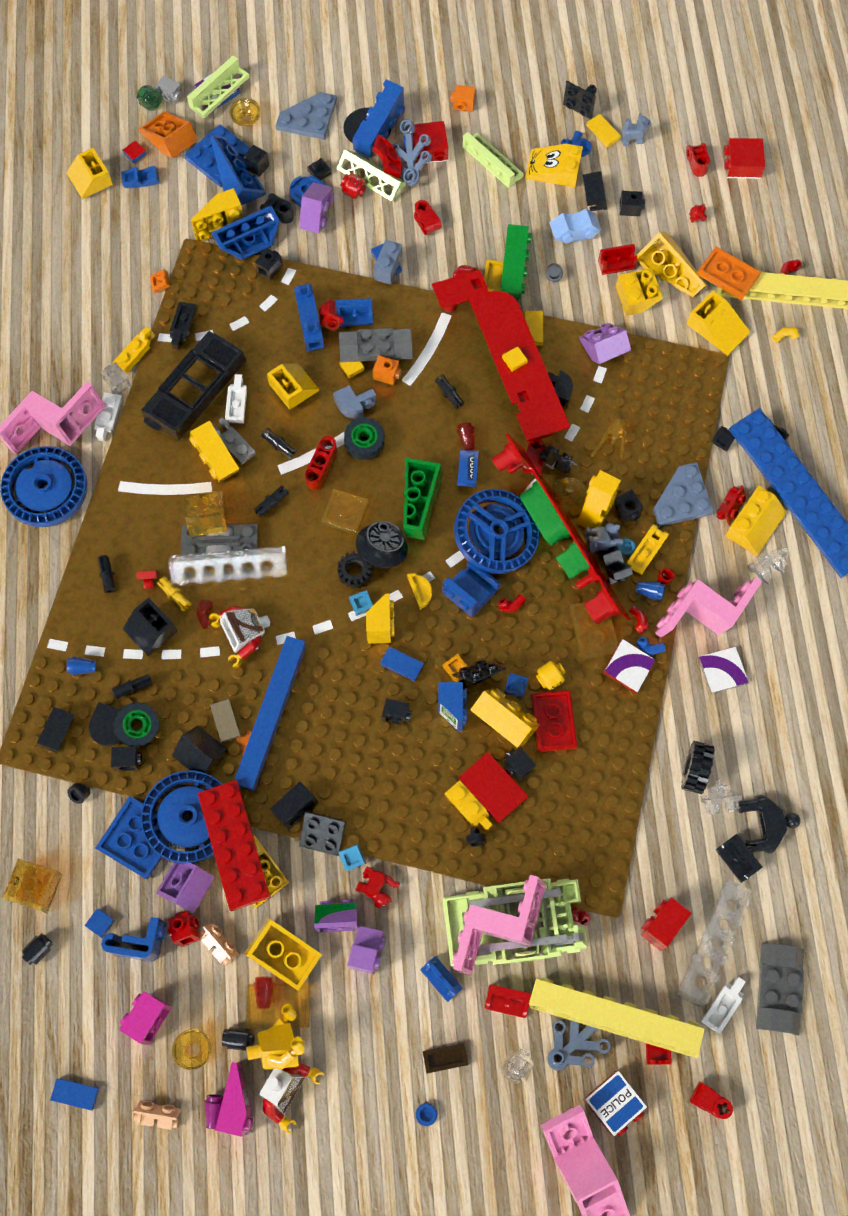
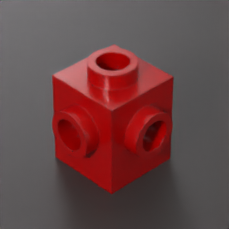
M181 911L168 919V934L176 945L184 947L201 940L198 931L200 924L196 916L187 911Z

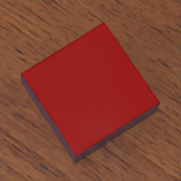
M136 140L122 149L123 154L133 164L147 155L146 150Z

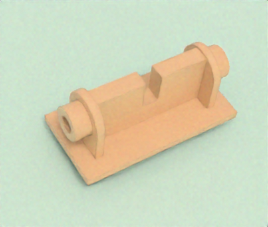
M214 923L208 924L199 933L200 939L209 950L214 945L217 947L212 954L220 964L223 963L226 966L231 962V958L238 956L239 953L235 945L222 934L223 932L219 926Z
M151 1101L139 1102L133 1111L135 1113L134 1121L137 1124L153 1126L155 1119H158L157 1127L172 1130L178 1127L179 1119L177 1118L181 1109L169 1104L157 1105Z

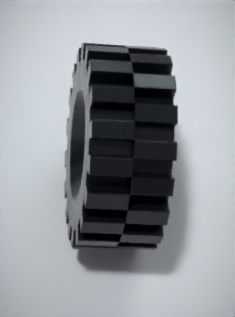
M695 740L692 742L684 765L681 781L682 790L701 795L704 793L709 781V775L711 774V767L713 766L714 745Z

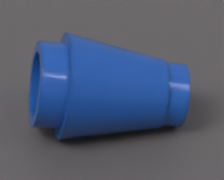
M638 581L636 593L656 601L658 599L663 600L666 585L661 584V582Z
M73 656V658L68 657L67 673L78 675L96 672V661Z

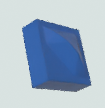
M509 673L504 693L523 698L528 678Z

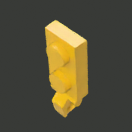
M145 327L112 363L125 373H129L150 349L151 340L155 337L153 331Z
M460 780L445 793L449 801L471 825H480L485 832L492 827V823L487 819L489 816L487 810Z

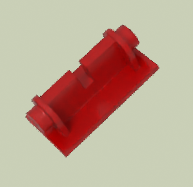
M741 485L740 489L736 486L730 488L724 498V501L729 504L722 502L716 512V517L719 520L727 519L728 525L732 523L733 519L737 518L740 506L746 501L747 495L743 485Z

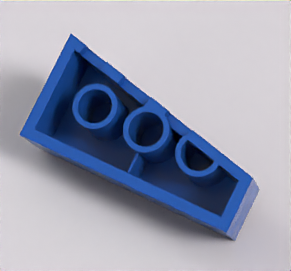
M387 79L383 83L385 87L383 92H378L376 96L375 106L369 108L366 121H362L352 139L353 150L370 158L374 154L372 149L377 135L386 139L390 129L395 127L397 119L405 112L404 87Z

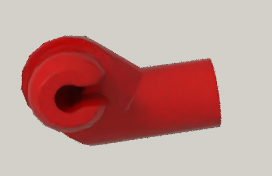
M796 259L785 262L780 273L788 275L797 271L802 266L801 261Z
M519 594L514 601H508L504 598L500 599L498 606L502 612H516L527 600L523 595Z
M577 907L571 909L573 921L582 925L590 923L591 918L588 912Z

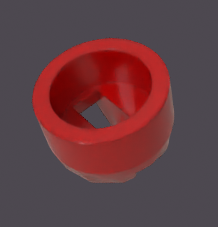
M663 568L658 574V581L663 585L670 584L674 579L673 571L668 568Z

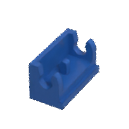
M372 298L336 300V313L344 318L343 323L339 327L373 325Z

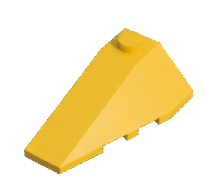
M666 231L659 232L637 254V261L644 269L653 268L654 274L660 277V279L671 283L692 297L707 285L697 275L696 269Z

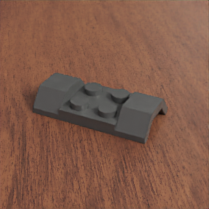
M393 328L362 329L356 332H339L341 362L376 361L378 355L393 360L413 359L411 329L393 330Z
M775 943L761 944L757 1030L776 1031L799 1036L803 998L804 949Z

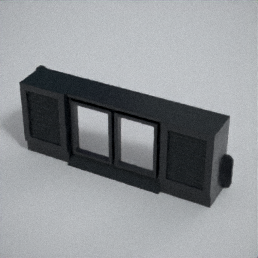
M208 331L141 409L144 423L156 431L163 430L179 441L241 366L246 363L247 360L244 357V352L217 334ZM196 360L219 373L208 387L186 374ZM181 378L203 392L192 406L170 392Z

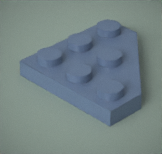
M320 92L280 112L276 122V130L324 140L336 105L337 95Z
M697 462L679 466L653 509L658 527L713 514L714 511Z

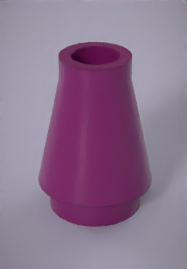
M209 1094L207 1099L204 1100L206 1128L208 1129L216 1128L223 1095Z

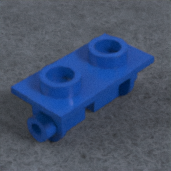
M436 956L420 969L447 1002L463 989Z

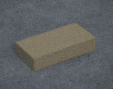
M227 699L210 705L221 742L225 743L240 738L241 735L230 700Z

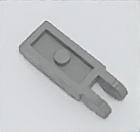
M224 418L219 419L221 426L226 430L223 434L213 424L227 450L241 465L256 454L254 449L233 427H230Z

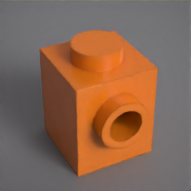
M455 85V91L451 92L450 102H453V110L473 112L475 87Z
M378 355L373 368V380L394 385L396 379H399L401 375L399 361Z

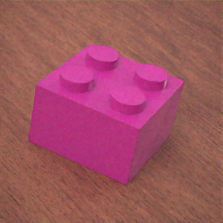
M143 991L142 994L139 993L132 1003L134 1007L131 1012L123 1016L120 1022L122 1026L119 1030L138 1043L149 1045L172 1007L156 996Z

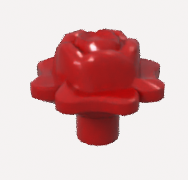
M705 204L695 205L691 208L689 215L691 216L690 220L692 223L698 220L704 222L707 219V215L704 214Z

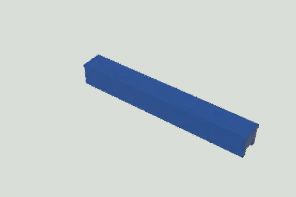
M286 636L235 780L238 781L239 786L253 792L256 791L306 651L305 641Z

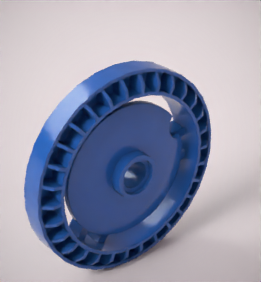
M42 446L27 450L11 461L2 476L0 492L5 507L18 521L34 527H49L66 521L79 510L86 498L88 481L82 465L75 456L61 448ZM55 461H59L66 464L74 471V489L72 488V479L67 469L63 465ZM34 463V466L31 469H26L28 466ZM15 482H16L15 490H16L17 498L14 500L13 492H14V485H15ZM32 510V511H36V512H47V511H51V512H48V513H31V512H27V511Z
M486 489L473 494L460 507L454 522V536L460 552L472 565L488 573L504 574L521 568L531 559L538 546L539 529L521 498L505 490ZM486 502H495L506 505L507 507L497 504H490L486 506L485 510L481 506H479V504ZM467 519L470 520V523H469V536H468V532H467ZM494 528H496L500 532V534H497L494 531ZM523 528H525L526 542L522 553L514 559L505 561V558L515 554L521 547L524 538Z
M199 771L173 773L159 781L145 798L141 811V827L144 837L158 855L173 863L196 864L214 856L211 842L206 846L203 844L210 837L198 793L205 791L199 788L200 785L205 786V790L222 785V783L206 773ZM194 784L193 787H181L169 793L161 802L158 809V813L154 814L155 808L159 800L164 796L165 793L179 785ZM193 813L191 821L186 822L183 820L185 814ZM153 820H157L158 826H154ZM160 831L164 838L173 845L184 848L199 845L201 848L187 852L176 851L164 845L158 839L155 832Z

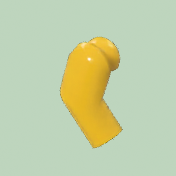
M784 327L773 334L772 339L776 343L786 336H790L792 340H795L800 334L796 327Z

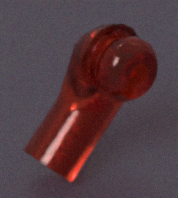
M202 600L196 612V616L203 629L211 626L207 616L208 610H211L213 607L210 600Z

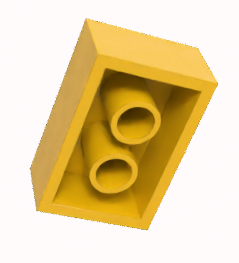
M492 688L485 690L470 710L517 748L526 744L539 727V724L536 722L537 719L530 713L525 714L521 711V706L515 701L510 702L505 698L506 694L500 689Z

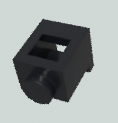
M386 698L381 716L382 722L386 723L387 719L389 722L397 725L410 722L412 710H409V703Z

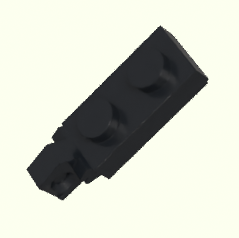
M179 302L169 330L173 349L180 350L182 341L187 340L198 309L197 305Z

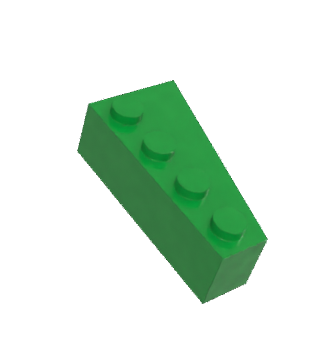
M508 224L500 291L507 292L516 300H520L521 294L525 295L526 284H523V277L527 278L528 267H525V260L529 261L530 250L526 249L527 243L531 244L532 233H528L529 226Z
M405 457L403 527L406 537L425 540L443 477L440 463Z

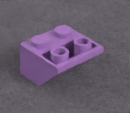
M605 323L600 326L601 328L585 332V335L579 337L591 360L598 364L631 351L626 330L611 323Z

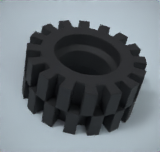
M352 551V554L349 555L348 552L346 557L342 556L341 561L338 562V576L341 582L345 583V586L349 587L351 585V588H355V586L361 588V584L365 586L367 580L370 581L372 565L363 560L359 553L355 554V551ZM352 564H359L362 567V572L357 576H352L347 571L348 567Z

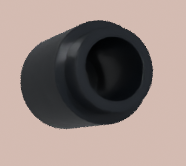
M43 933L39 936L36 935L23 948V960L29 965L32 963L37 965L50 952L53 942Z
M230 1027L223 1031L222 1046L227 1047V1049L246 1051V1047L254 1045L255 1035L251 1033L249 1028Z

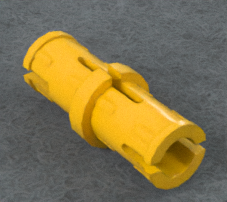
M167 576L159 580L160 582L157 585L167 594V598L170 601L173 600L181 611H186L192 603L181 593V589L174 586Z

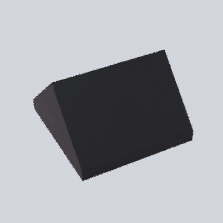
M196 726L181 736L172 757L190 771L209 774L227 753L228 749L200 726Z

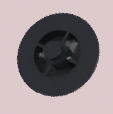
M378 521L366 526L358 533L356 538L357 552L363 560L375 567L392 568L398 566L405 560L408 553V545L402 531L395 524L387 521Z

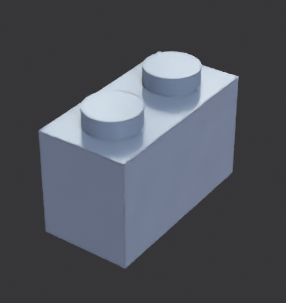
M385 240L374 266V280L391 285L402 259V244Z

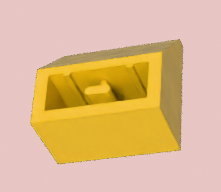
M94 148L78 154L67 171L69 179L82 199L113 185L108 170Z
M653 268L618 275L616 289L626 316L642 313L663 299Z
M298 363L281 364L267 373L269 385L289 410L319 391V388Z
M385 594L366 612L368 644L391 643V637H395L394 619H391L394 618V600H390L389 594Z

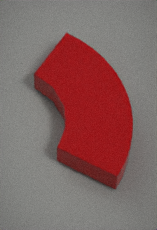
M377 135L372 151L382 160L384 165L383 172L399 178L402 172L400 157H398L394 146L388 140Z

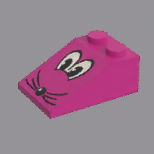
M232 1062L215 1131L241 1137L251 1132L254 1118H251L252 1111L242 1063Z

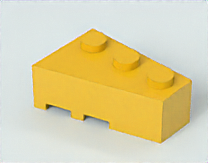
M210 421L190 431L189 440L200 453L199 457L202 462L210 468L209 473L214 480L217 479L220 483L239 472V467Z
M601 470L597 476L593 475L584 500L585 504L577 521L578 525L584 528L601 527L614 503L621 482L620 479Z

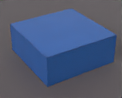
M97 908L84 926L103 938L115 920Z

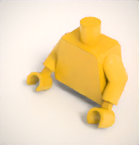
M289 1003L285 1004L281 1009L283 1017H280L271 1028L257 1034L258 1045L246 1047L248 1060L261 1058L262 1067L265 1070H282L288 1067L299 1066L298 1055L304 1053L305 1042L299 1036L294 1038L291 1024L287 1022L288 1020L293 1021L297 1016L296 1011Z

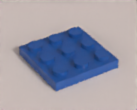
M220 124L184 156L189 163L219 187H222L210 138L211 135L224 136L237 152L236 157L243 163L245 162L244 155L250 147Z
M129 796L95 849L148 880L162 857L150 847L144 837L141 827L143 804ZM153 820L154 826H158L157 820ZM155 832L158 839L169 847L171 843L164 838L161 832Z

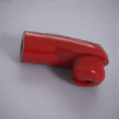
M634 605L629 610V613L637 619L638 624L635 626V630L643 633L649 627L648 618L645 613Z

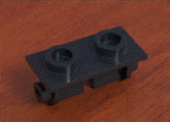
M541 444L545 448L539 454L542 462L553 466L562 473H569L572 463L576 466L578 465L572 461L573 457L563 452L561 455L558 453V448L552 445L546 447Z

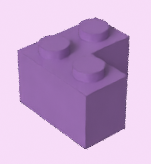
M313 182L302 195L300 229L319 234L322 228L326 227L327 218L325 217V212H327L329 205H332L334 201L333 187Z
M358 926L355 942L352 944L347 964L349 969L374 975L375 970L379 971L381 956L378 955L380 949L384 950L386 937H383V931Z

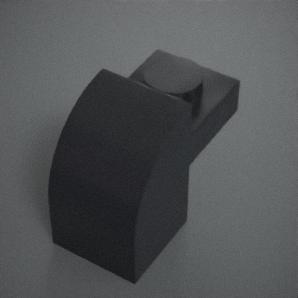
M561 370L558 376L548 372L562 407L567 409L573 390L572 379Z
M611 547L609 550L597 552L601 569L610 584L624 581L628 576L633 575L631 567L624 564L620 549Z

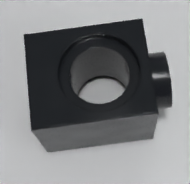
M633 490L616 497L614 507L625 523L630 520L632 522L636 521L641 517L644 507ZM625 506H631L633 510H629Z
M136 746L112 747L111 768L114 771H139V765L143 762V756Z

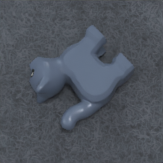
M639 113L636 124L631 123L629 118L626 119L625 124L622 126L621 141L623 146H630V140L636 139L637 145L643 144V136L645 130L651 126V120L642 116L641 113Z
M607 523L604 527H586L585 538L586 542L590 543L588 546L589 552L606 551L611 547L623 545L624 540L620 539L618 534L620 525Z

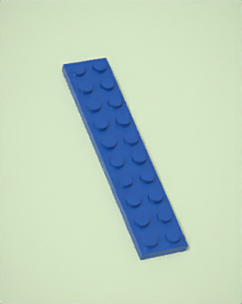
M758 408L732 425L729 431L839 577H844L848 574L847 521L764 412Z

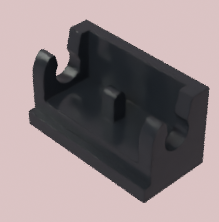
M601 171L583 174L587 206H591L589 207L590 211L607 210Z
M53 707L37 742L38 747L55 753L59 752L75 715Z
M299 781L270 810L290 830L305 816V812H309L319 802Z
M737 834L715 849L740 883L763 868Z

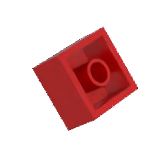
M672 897L667 901L663 899L653 911L656 915L648 918L641 927L644 930L641 936L660 951L669 946L692 914Z

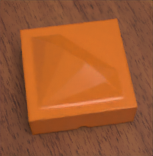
M165 269L150 276L153 292L158 293L170 287L168 272Z

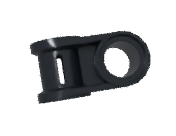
M270 193L267 201L260 206V210L272 206L281 223L288 224L294 219L291 203L273 193Z

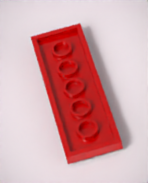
M234 780L199 792L198 797L229 910L232 912L271 898L238 781Z

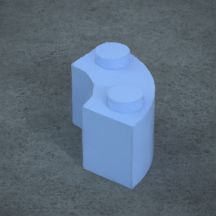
M588 209L575 214L562 213L549 222L555 240L565 244L592 239L597 233L602 231L596 214Z

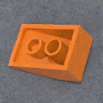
M165 111L138 129L158 150L171 158L179 156L180 152L192 147L193 143L198 141L189 121Z

